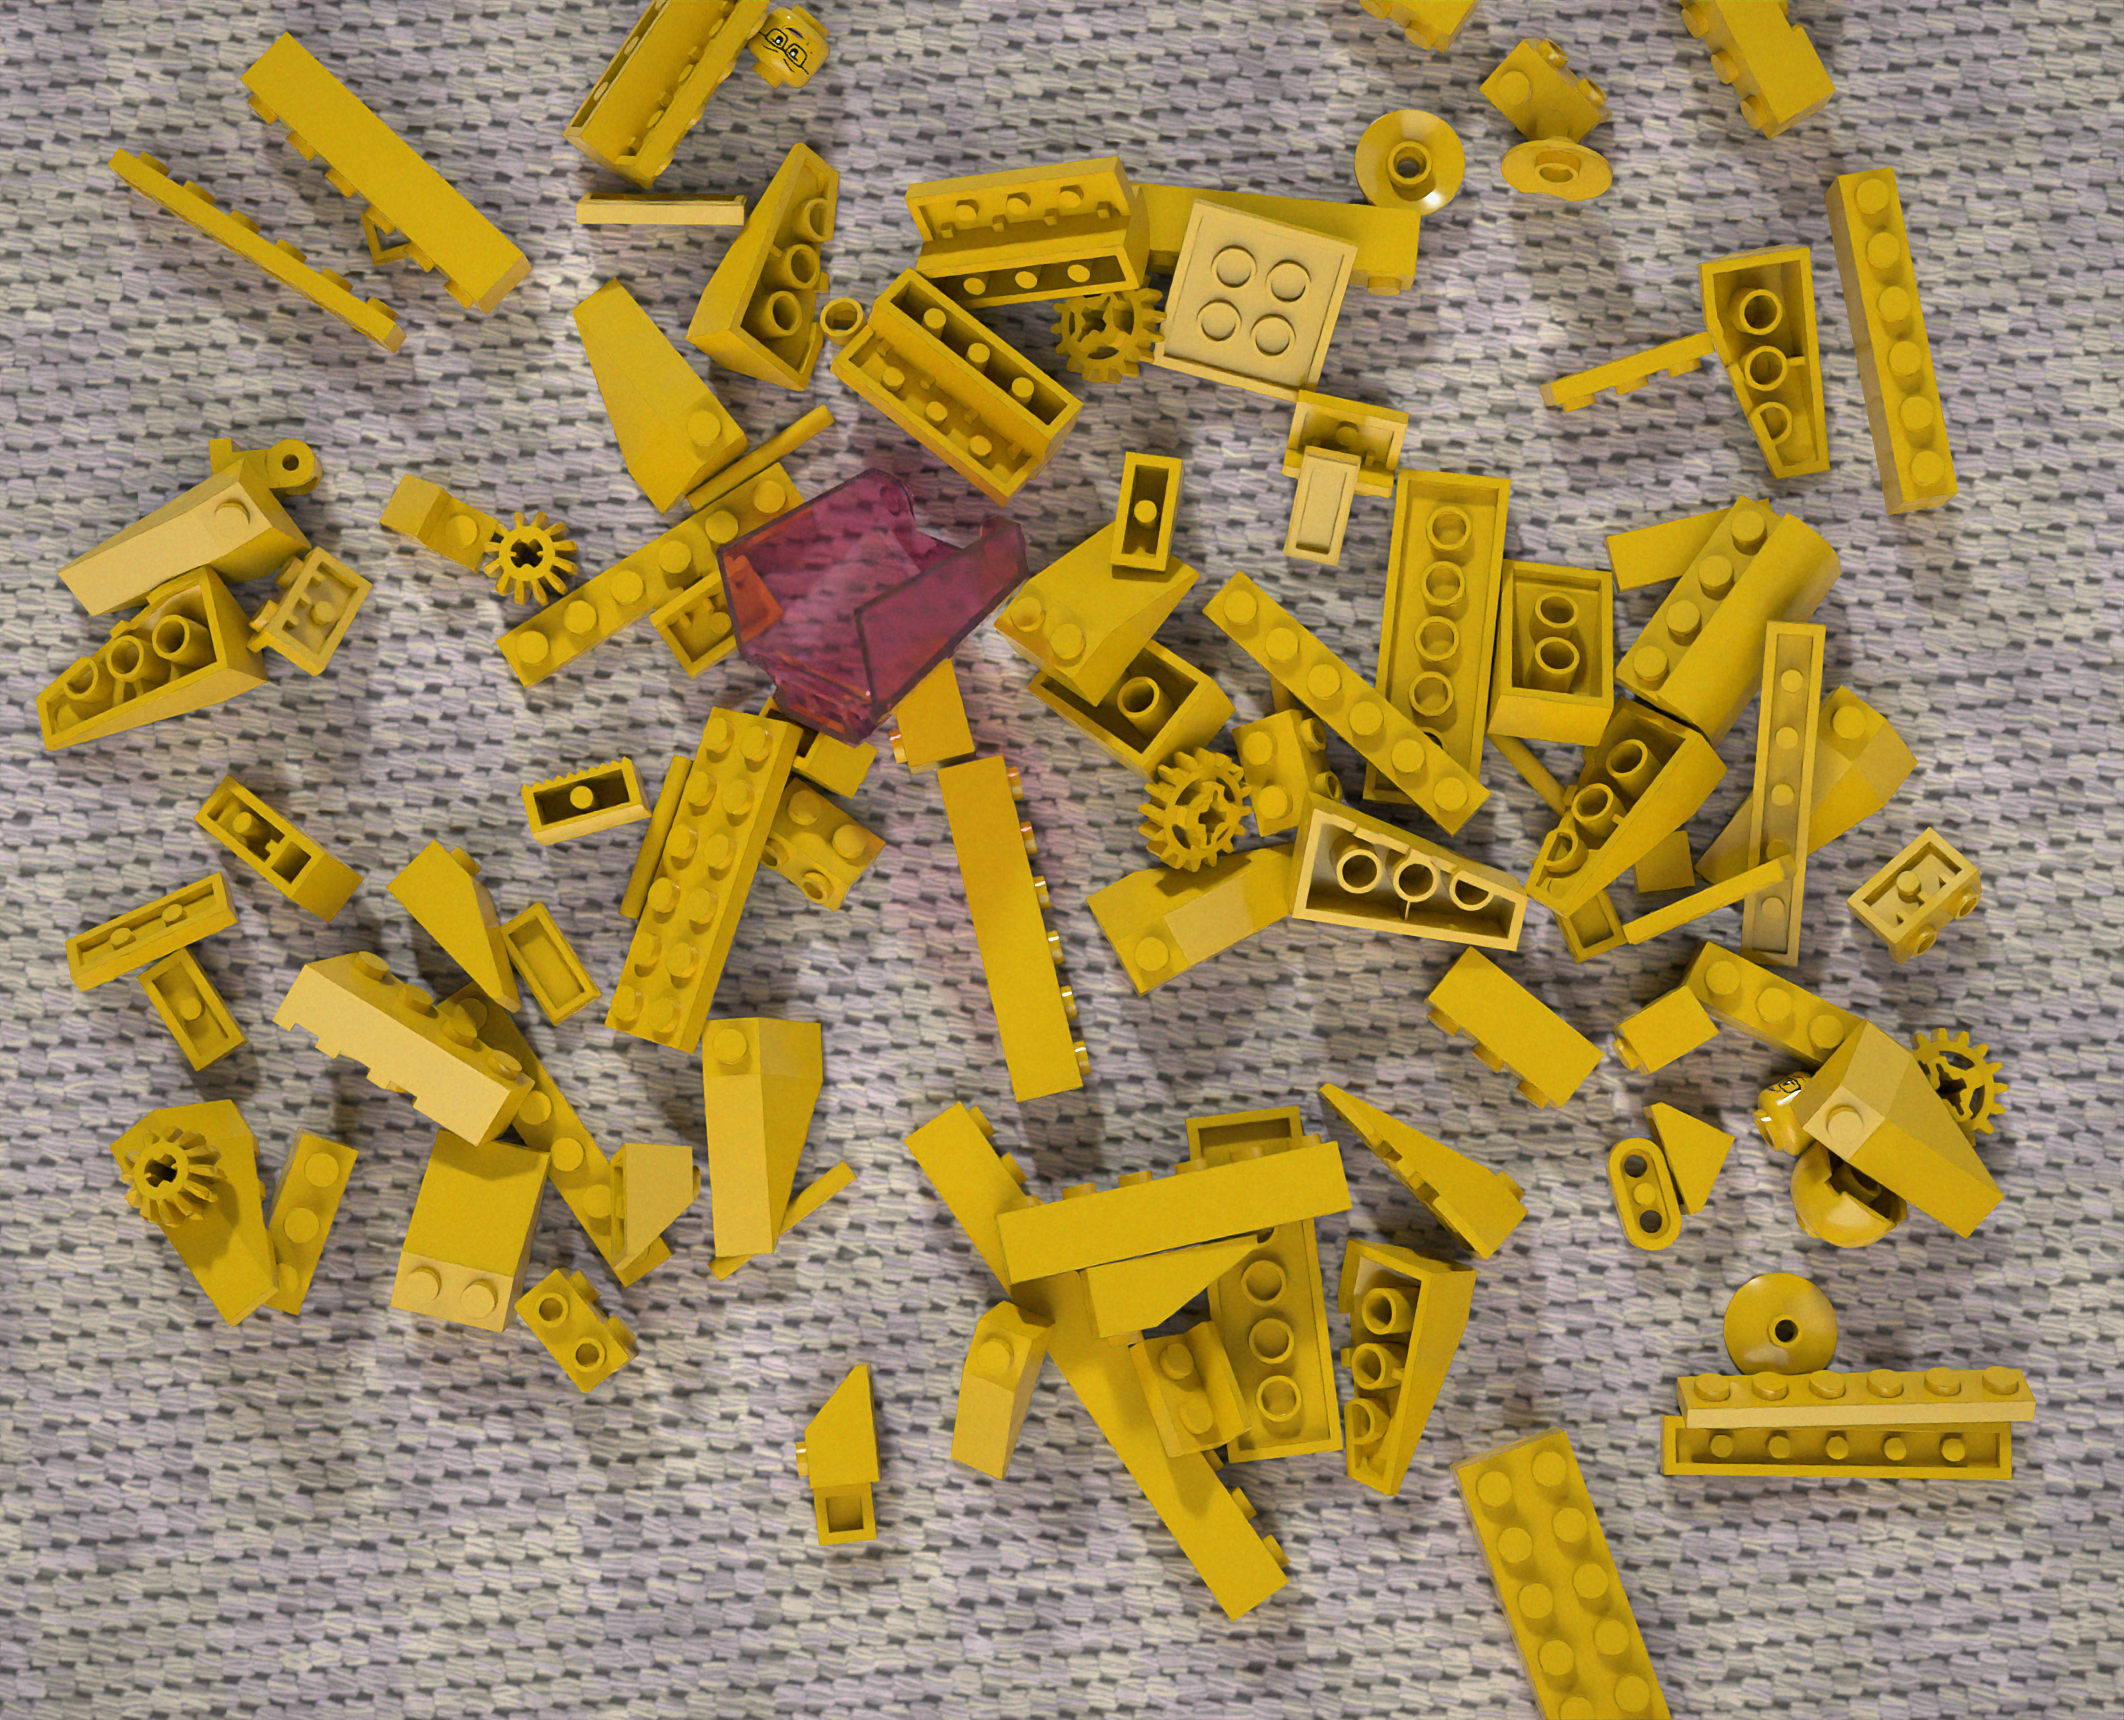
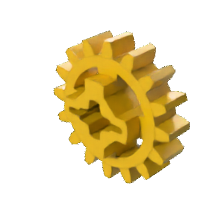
M1144 274L1140 289L1101 293L1100 296L1090 294L1068 297L1065 304H1053L1052 309L1062 316L1060 323L1050 326V332L1062 335L1063 341L1056 346L1054 351L1057 355L1070 357L1065 367L1068 371L1082 374V379L1086 381L1118 385L1121 384L1122 375L1132 378L1140 376L1138 361L1154 362L1155 357L1149 350L1152 342H1164L1165 337L1156 332L1155 327L1156 323H1161L1167 319V313L1156 311L1154 305L1159 302L1163 295L1161 291L1147 288L1151 280L1148 274Z
M1197 746L1193 748L1191 756L1180 751L1175 752L1174 767L1169 768L1162 764L1157 767L1158 774L1161 777L1158 784L1146 783L1144 789L1152 795L1151 800L1138 806V812L1148 816V821L1138 828L1140 834L1150 839L1146 849L1159 856L1160 861L1178 870L1184 867L1191 872H1197L1201 862L1210 867L1216 866L1217 852L1219 850L1231 854L1234 851L1230 841L1231 837L1234 834L1244 836L1247 831L1239 824L1241 816L1251 814L1253 810L1252 807L1243 803V798L1252 792L1251 785L1240 781L1246 771L1232 763V758L1213 749L1209 752Z
M1945 1028L1933 1029L1930 1037L1931 1043L1922 1032L1911 1035L1910 1043L1913 1050H1908L1935 1090L1938 1089L1942 1081H1950L1953 1090L1946 1094V1099L1941 1100L1971 1146H1976L1973 1131L1975 1130L1982 1135L1992 1134L1994 1128L1987 1120L1988 1115H2003L2006 1110L2003 1106L1994 1102L1995 1094L2008 1091L2007 1084L1994 1083L1992 1076L2003 1067L2002 1063H1986L1983 1060L1989 1049L1986 1043H1980L1971 1048L1967 1047L1969 1033L1965 1031L1956 1032L1951 1041H1949ZM1939 1052L1952 1054L1960 1058L1968 1067L1959 1069L1949 1065L1946 1057L1941 1056ZM1978 1088L1977 1102L1974 1110L1971 1111L1969 1104L1974 1090Z

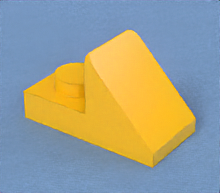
M408 474L403 476L379 520V523L476 574H478L488 555L483 549L484 544L496 541L498 534L494 527L496 524L501 523L452 497L445 488Z

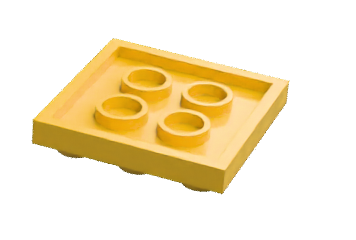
M1195 198L1163 311L1167 313V319L1160 323L1158 332L1165 339L1163 343H1154L1152 353L1155 360L1150 364L1297 403L1300 389L1316 392L1358 251V242Z

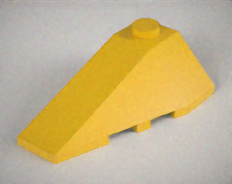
M803 142L794 144L704 289L685 336L686 340L721 367L795 391L806 390L823 345L824 331L820 323L814 322L817 292H828L830 274L820 272L821 243L831 240L834 235L839 173Z
M1783 244L1734 252L1697 264L1703 322L1774 479H1782L1829 471L1830 463L1810 247Z
M616 277L571 310L628 472L663 516L686 499L687 495L704 485L751 448L741 428Z
M243 457L61 567L57 574L89 614L94 617L149 604L146 597L159 585L205 564L215 570L225 586L263 578L284 566L293 555L299 557L309 551L311 544L248 460Z
M205 564L159 585L146 597L149 604L130 622L121 620L109 631L112 636L109 641L90 658L81 656L35 698L46 750L56 751L222 703L269 682L262 650L254 653L246 647L255 629L249 626V618L211 566Z
M1843 685L1828 693L1819 705L1807 857L1883 808L1919 763L1889 721ZM1753 790L1693 866V870L1713 886L1747 871Z
M1623 696L1614 705L1598 747H1584L1581 756L1586 762L1576 785L1568 784L1562 798L1566 809L1557 829L1547 833L1524 887V891L1530 899L1566 919L1690 819L1729 771L1701 733Z
M1295 843L1217 857L1216 866L1210 867L1201 862L1197 872H1191L1184 867L1178 870L1170 865L1136 871L1086 898L1085 901L1138 997L1146 995L1291 915L1284 896Z
M763 1017L705 1020L701 1032L715 1256L730 1257L774 1254L792 1193V1184L802 1150L804 1151L808 1138V1129L817 1099L819 1100L824 1082L821 1023Z
M1866 1017L1790 1103L1803 1130L1847 1163L1965 1239L1971 1235L2004 1198L1997 1184L1911 1052Z
M1329 1082L1316 1091L1473 1259L1487 1260L1528 1214L1529 1211L1519 1202L1526 1194L1504 1171L1501 1170L1495 1176L1486 1167Z
M231 1099L155 1109L113 1142L109 1149L123 1173L132 1170L135 1164L130 1161L126 1152L132 1150L142 1152L145 1149L143 1134L153 1133L161 1137L165 1126H176L182 1129L183 1132L193 1129L205 1136L207 1140L206 1145L210 1144L219 1150L222 1156L215 1166L224 1170L227 1178L214 1183L211 1190L218 1194L220 1201L210 1203L205 1200L202 1203L204 1219L195 1221L186 1216L182 1227L174 1228L164 1224L163 1221L157 1222V1224L224 1320L234 1328L280 1290L272 1233L265 1227L261 1201L267 1198L265 1184L258 1179L255 1158L260 1156L258 1139L239 1107ZM177 1171L171 1175L169 1182L175 1179Z
M1356 1238L1347 1240L1337 1299L1338 1314L1350 1313L1352 1347L1340 1348L1341 1367H1351L1354 1377L1355 1399L1349 1400L1343 1407L1348 1477L1387 1496L1398 1494L1466 1329L1478 1270L1433 1252Z

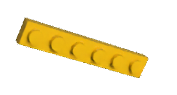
M119 147L107 164L113 173L128 186L391 353L395 354L406 339V334L396 323L399 314L374 297H370L368 302L364 303L350 294L353 285L339 274L326 267L319 274L304 265L308 257L285 240L279 238L275 245L263 239L258 235L262 228L241 212L233 209L229 216L212 206L216 199L197 184L187 180L184 186L181 187L167 178L170 169L148 153L141 151L136 158Z
M778 461L495 640L523 686L529 690L655 610L654 604L669 591L677 587H682L685 591L702 580L701 571L715 559L723 555H728L732 559L740 553H745L810 511L809 507Z
M1238 570L1202 610L1203 615L1452 838L1492 796L1489 790L1241 570Z
M1767 620L1747 871L1790 853L1798 872L1795 873L1796 876L1744 898L1740 957L1756 964L1798 966L1826 624Z
M473 980L437 1005L436 1008L448 1017H455L470 1024L478 1033L476 1038L492 1050L502 1051L514 1057L521 1064V1071L536 1082L511 1123L528 1148L552 1153L548 1177L612 1268L610 1160L504 1007L496 1003ZM660 1234L623 1271H613L624 1287L628 1288L675 1254Z
M1991 1366L1982 1370H1951L1936 1367L1927 1371L1898 1372L1889 1369H1875L1871 1372L1837 1373L1829 1370H1819L1812 1374H1778L1765 1371L1755 1375L1730 1376L1703 1373L1698 1376L1677 1377L1676 1398L1686 1429L2034 1421L2036 1399L2021 1369H2009L2002 1366Z
M1660 1415V1473L1664 1475L2012 1480L2011 1421L1686 1429L1682 1415Z

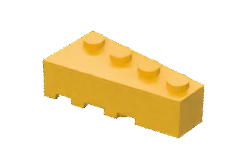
M1306 789L1284 896L1292 918L1517 951L1529 898L1517 877Z
M357 951L304 965L273 1017V1022L289 1032L296 1023L320 1037L315 1048L333 1059H336L341 1054L367 1066L368 1075L366 1079L384 1090L388 1089L397 1093L409 1092L415 1096L412 1101L413 1108L476 1147L503 1136L536 1083L521 1071L522 1066L514 1057L502 1051L492 1050L476 1038L478 1033L470 1024L455 1017H448L432 1005L434 1002L433 998L426 991L415 985L404 984L388 972L390 969L389 965L373 953Z

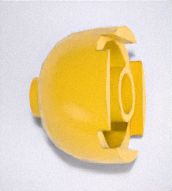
M1818 1140L1795 1163L1790 1180L1791 1199L1796 1210V1220L1799 1226L1812 1238H1821L1832 1245L1843 1248L1870 1246L1907 1218V1203L1905 1199L1847 1163Z

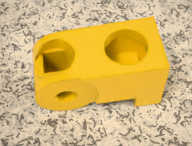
M231 437L209 440L212 476L245 457L276 499L311 493L322 480L323 468L321 461L306 443L298 439L279 441L271 449L241 451L239 445Z

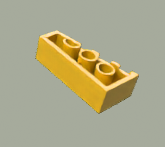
M1679 0L1683 6L1681 15L1686 28L1693 37L1697 39L1703 37L1713 53L1711 55V64L1715 73L1723 83L1733 84L1742 98L1740 108L1745 120L1754 130L1761 128L1768 140L1823 109L1835 93L1836 89L1803 26L1795 24L1790 27L1786 19L1789 16L1787 0Z

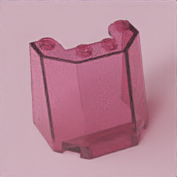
M874 467L861 472L727 543L716 551L736 645L742 657L749 666L754 664L762 668L777 687L772 699L783 715L853 748L862 745L1003 607L1029 576L1025 554L1026 541L1020 523L998 515L991 516L984 520L980 526V539L965 548H960L918 531L913 510L914 496L909 486L892 474Z

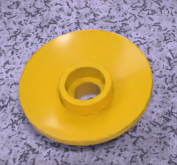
M1402 109L1381 116L1365 130L1356 148L1354 172L1361 192L1373 206L1420 210L1422 218L1441 210L1454 198L1464 177L1465 155L1459 137L1444 120L1426 111ZM1405 161L1412 162L1416 165L1418 174L1412 178H1405L1399 174L1398 165Z
M1553 136L1546 140L1530 141L1514 146L1504 154L1500 168L1505 181L1522 193L1551 194L1571 202L1588 200L1603 194L1611 186L1613 169L1602 155L1587 147L1578 145L1570 138Z
M1777 1272L1758 1276L1748 1281L1735 1293L1726 1309L1723 1335L1732 1361L1745 1375H1755L1765 1371L1778 1374H1812L1823 1370L1831 1360L1837 1344L1838 1325L1829 1299L1815 1284L1794 1274ZM1786 1319L1792 1323L1794 1334L1790 1340L1782 1342L1777 1338L1775 1328L1780 1321Z

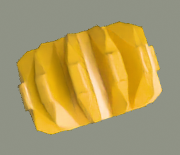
M538 511L529 526L525 515L522 512H516L513 517L516 528L509 531L504 524L498 523L494 530L503 539L502 542L491 541L484 544V551L497 559L488 562L483 569L488 577H499L494 589L501 596L514 591V602L519 606H525L533 591L537 602L541 606L549 604V595L546 588L552 585L559 594L565 595L569 589L559 578L560 575H578L579 567L566 559L578 553L579 547L574 540H564L568 528L563 522L559 521L549 527V517L547 514ZM527 549L532 553H537L542 559L535 568L527 563L525 564L521 559V555Z
M165 1126L161 1137L153 1133L143 1134L145 1149L142 1152L136 1150L126 1152L130 1161L135 1163L134 1168L119 1175L123 1183L132 1187L124 1199L127 1200L130 1206L140 1209L139 1214H141V1217L153 1224L163 1221L164 1224L174 1228L182 1227L186 1216L195 1221L204 1219L202 1203L205 1200L210 1203L220 1201L218 1194L211 1190L212 1185L227 1178L224 1170L215 1166L222 1156L219 1150L210 1144L206 1145L207 1140L205 1136L193 1129L183 1132L182 1129L176 1126ZM177 1171L175 1179L169 1182L171 1175Z

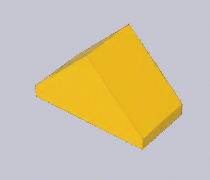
M1662 1102L1642 1107L1653 1140L1664 1154L1681 1215H1692L1701 1212L1736 1137Z

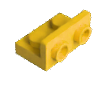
M319 546L315 547L301 559L293 555L279 571L274 583L281 588L273 600L267 598L254 613L249 626L255 629L246 645L254 653L269 645L313 677L320 674L326 668L373 584Z
M1928 827L1846 900L1847 908L1888 945L1890 957L1898 965H1901L1912 955L1919 957L1927 952L1937 940L1938 932L1952 919H1963L1977 906L1981 897L1980 894L1982 893L1980 873L1974 864L1931 827Z
M1213 1321L1201 1322L1183 1334L1146 1339L1144 1342L1137 1343L1128 1349L1168 1458L1219 1448L1252 1428L1251 1418Z

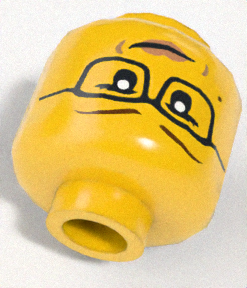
M797 4L791 10L786 7H776L767 16L764 25L758 33L748 41V48L757 59L751 69L776 90L783 82L792 88H803L830 55V47L825 40L830 32Z
M1794 1072L1758 1094V1110L1752 1112V1117L1760 1134L1774 1152L1783 1149L1789 1155H1801L1817 1141V1139L1801 1128L1790 1106L1793 1098L1812 1078L1807 1072Z

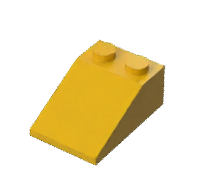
M1115 520L1028 580L993 624L995 629L1015 652L1095 707H1097L1200 577L1197 570L1172 554L1169 556L1166 572L1110 565L1109 558Z
M1503 559L1487 702L1486 733L1598 747L1614 709L1612 572Z
M1153 639L1147 642L1097 707L1042 670L1037 673L1026 687L1030 693L1121 765L1145 782L1156 785L1161 779L1157 771V767L1160 764L1172 768L1174 767L1175 752L1180 751L1191 756L1194 747L1199 746L1205 749L1237 709L1214 679Z
M439 1128L402 1247L390 1307L503 1333L517 1317L514 1305L522 1296L552 1153L499 1140H493L476 1147L449 1129Z

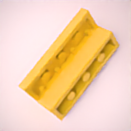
M652 0L561 136L596 163L631 185L648 191L658 175L673 160L675 150L688 130L704 114L706 104L719 84L733 71L737 58L749 39L755 36L764 25L767 13L769 12L766 7L771 0Z
M1119 155L913 183L908 186L904 200L924 241L914 271L964 310L1141 288L1150 249L1148 212L1141 185L1130 186Z
M909 266L874 301L867 325L832 360L830 372L1002 508L1013 499L1029 480L1034 481L1057 453L1073 429L1084 403Z
M1741 494L1613 671L1614 681L1661 709L1663 716L1701 733L1715 751L1762 686L1767 620L1807 623L1842 574L1836 552L1822 536L1797 517L1786 512L1784 517H1781Z

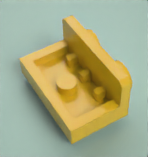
M1537 37L1523 39L1478 88L1529 141L1546 140L1549 137L1562 136L1570 138L1580 145L1598 124L1606 122L1613 114L1604 104L1608 100L1605 92L1586 76L1580 80L1565 65L1569 61L1567 54L1555 42L1546 37L1542 41Z
M1300 389L1281 473L1285 476L1299 479L1306 445L1361 456L1354 493L1361 496L1376 495L1389 498L1394 486L1395 472L1408 426L1409 413Z
M741 553L732 559L728 555H723L712 561L701 571L702 580L686 591L682 587H677L663 595L654 604L657 611L648 617L692 681L784 618L783 613Z
M1289 709L1231 729L1241 767L1246 771L1244 774L1245 782L1252 786V792L1249 794L1260 837H1269L1298 828L1306 789L1338 803L1341 802V785L1336 775L1330 770L1325 752L1327 746L1325 728L1309 709Z
M795 777L782 793L759 862L771 870L778 871L789 879L813 902L823 904L832 912H836L844 903L850 889L880 855L886 842Z
M567 1267L557 1268L515 1303L514 1308L580 1391L589 1393L612 1373L623 1369L638 1356L631 1346L637 1340V1337L618 1314L615 1313L610 1318L606 1316L595 1302L601 1296L600 1291L581 1269L572 1274Z

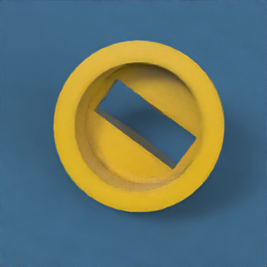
M841 297L830 301L823 308L820 315V325L830 341L845 347L867 325V318L856 300ZM834 325H839L850 329H834Z

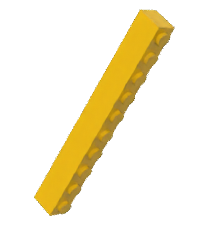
M961 1101L957 1102L903 1141L1015 1305L1056 1322L1047 1352L1233 1623L1290 1582L1282 1570L1291 1563L1272 1534H1269L1264 1539L1259 1537L1249 1522L1250 1519L1257 1515V1512L1240 1487L1237 1485L1228 1491L1216 1472L1223 1468L1224 1464L1214 1449L1171 1458L1167 1457L1128 1350L1130 1347L1126 1345L1110 1349L1108 1338L1093 1340L1079 1274L1083 1269L1008 1285L994 1216L1006 1213L1005 1201L1026 1197L1019 1186L1028 1181V1178L1010 1152L1001 1158L995 1152L987 1139L996 1132L980 1108L975 1105L967 1111ZM1042 1199L1039 1200L1040 1205L1045 1204Z

